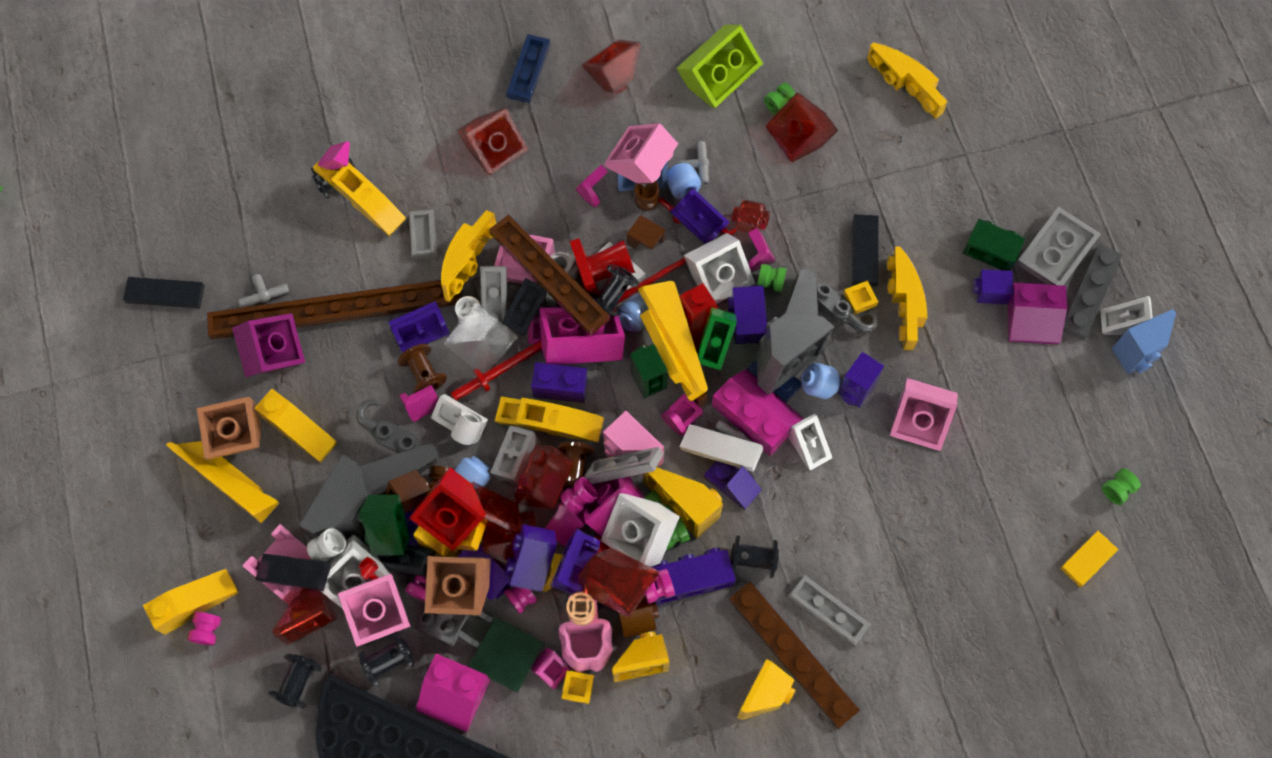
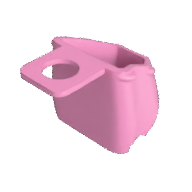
M583 592L587 593L594 600L595 618L586 626L575 625L571 620L560 625L559 638L562 646V657L575 672L583 673L586 670L598 672L605 667L612 655L613 629L609 621L598 619L595 593Z

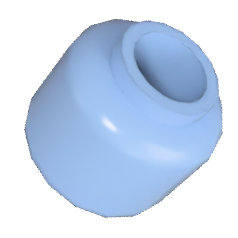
M680 163L668 170L666 184L675 198L682 199L692 188L698 192L701 187V180L693 166L688 163Z
M632 295L619 306L620 314L618 316L625 330L639 332L645 328L640 315L647 309L649 310L641 295Z
M812 363L801 375L802 388L810 396L828 399L840 388L841 380L838 371L834 367L821 363Z
M472 456L471 459L463 458L454 469L473 485L477 495L491 478L488 472L489 466L475 456Z

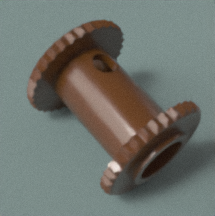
M418 344L410 347L398 358L399 366H409L417 381V385L413 389L414 393L430 385L436 391L447 380L446 374L443 372L436 373L428 360L427 355L431 351V347L428 344Z
M564 442L558 446L557 450L565 454L563 478L554 481L557 488L562 490L572 489L574 483L581 477H584L586 456L594 453V448L589 444Z

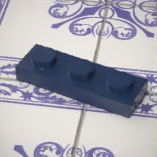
M527 34L507 90V98L531 103L551 45L550 39Z

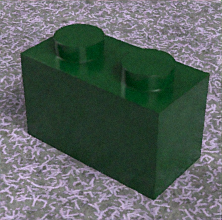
M978 218L962 254L999 270L1010 271L1026 238L1020 236L1015 231L1005 230L996 226L991 221Z
M655 344L648 347L647 345H642L636 348L630 354L631 375L645 399L667 389L668 370Z
M368 495L364 505L359 509V520L364 525L365 542L369 544L371 555H404L410 535L400 495Z

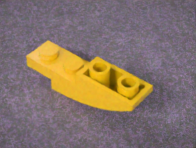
M878 43L870 45L867 55L868 62L883 75L884 80L889 85H892L897 91L905 86L908 93L914 96L922 104L923 109L935 119L943 114L948 101L937 91L936 87L939 79L930 70L896 49Z
M318 162L313 166V170L346 197L355 209L389 237L406 220L405 216L349 162L348 166L332 171L318 166Z
M486 210L473 226L463 223L452 239L445 254L441 272V285L446 301L450 302L456 294L460 293L465 282L476 273L478 268L476 256L482 252L485 244L493 238L490 235L489 229L496 224L495 213Z
M895 246L892 256H888L887 269L892 272V278L888 280V294H892V303H899L898 316L902 317L903 326L899 327V341H903V350H914L918 342V327H923L928 318L924 290L914 265L903 249Z
M501 396L495 422L507 426L511 425L543 431L553 436L599 443L604 417L549 402L528 398L520 400Z

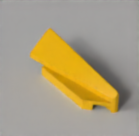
M666 281L642 286L638 290L649 310L647 309L640 317L668 370L670 378L675 384L680 382L689 401H693L705 393L708 387L675 282Z
M202 441L180 444L168 442L166 444L172 452L260 523L278 506L279 502L276 499L263 493V490L223 457L206 460Z

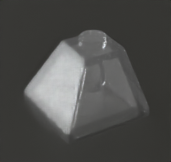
M475 303L443 344L473 368H478L483 374L500 360L518 336Z

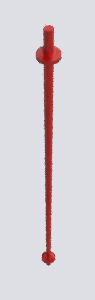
M724 228L720 231L721 236L726 233L733 235L737 230L734 228L728 231ZM685 257L640 282L637 287H631L626 290L617 304L637 293L640 287L652 284L685 264ZM541 340L483 374L478 368L474 369L473 373L476 378L450 393L452 398L458 401L480 387L485 392L490 391L488 382L541 351Z

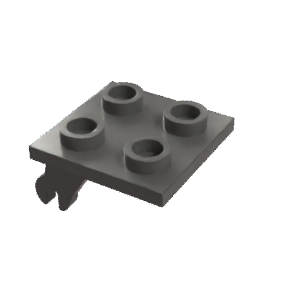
M424 608L414 625L415 629L451 646H454L458 638L478 650L482 645L460 631L469 615L425 613ZM481 612V615H474L491 625L495 622V619L484 612Z

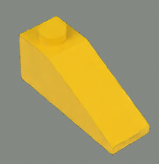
M271 389L254 408L262 419L320 463L337 444L336 440L274 389Z
M223 569L169 590L144 604L143 607L154 629L166 635L192 620L194 612L204 613L239 592L227 569Z

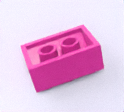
M562 307L539 308L541 344L545 363L560 365L622 360L625 335L619 316L608 314L610 320L590 336Z
M747 369L732 376L713 395L712 407L743 432L751 441L761 444L763 451L769 456L789 437L791 427L804 420L799 413L774 392L768 395L758 386L757 378Z

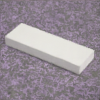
M689 424L679 446L681 451L739 468L743 466L746 470L754 472L763 451L761 444Z

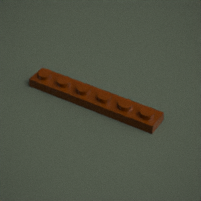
M509 214L489 229L490 235L590 336L610 320V316Z
M751 581L729 598L732 605L837 729H840L860 711Z

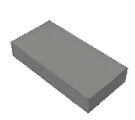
M434 210L409 212L412 260L437 258Z

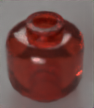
M743 200L739 207H734L732 221L736 222V229L738 231L748 233L756 228L760 232L767 229L770 211H767L765 204Z

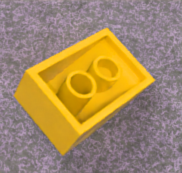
M658 467L653 472L643 473V483L651 492L655 491L660 496V501L663 504L669 505L673 513L681 517L685 527L696 539L720 519L723 506L721 502L722 497L713 488L709 490L702 483Z

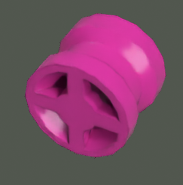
M514 587L504 591L505 596L519 614L524 611L525 606L537 602L530 589Z

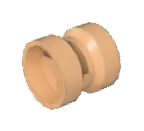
M580 592L575 593L569 598L566 607L571 622L578 626L590 624L596 614L592 597L587 593Z

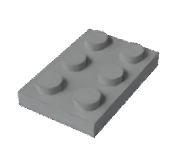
M1058 207L1018 259L1016 265L1047 285L1063 286L1101 233Z

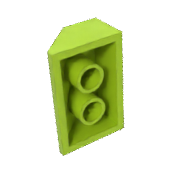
M724 25L676 69L692 92L712 108H716L753 74L763 62L741 25Z

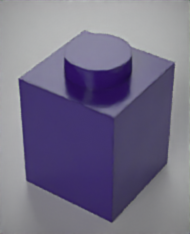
M982 269L977 279L974 278L973 294H977V303L1008 304L1013 296L1012 271Z

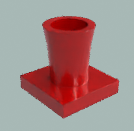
M579 238L570 241L588 294L596 293L599 295L600 291L597 283L609 279L612 274L607 269L609 264L620 266L631 274L635 273L624 239L590 256H587Z

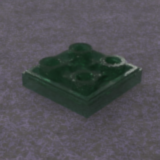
M495 617L468 667L487 675L489 679L518 694L545 644Z

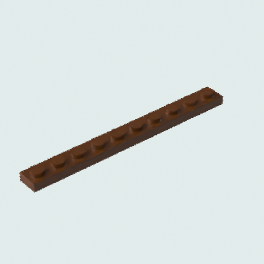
M441 280L207 312L208 336L211 340L233 337L232 327L250 320L290 313L293 315L297 328L411 312L436 301L438 308L453 306L463 297V291L461 290L460 293L456 294L448 302L444 297Z

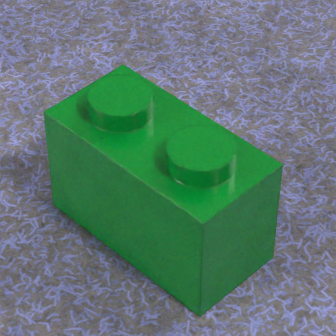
M711 307L697 349L701 365L721 370L737 323L735 314Z

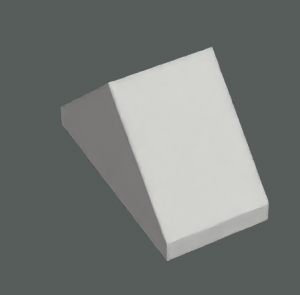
M1149 296L1100 310L1102 333L1105 335H1123L1129 328L1153 318L1151 298Z
M816 414L791 427L788 438L809 470L832 459Z

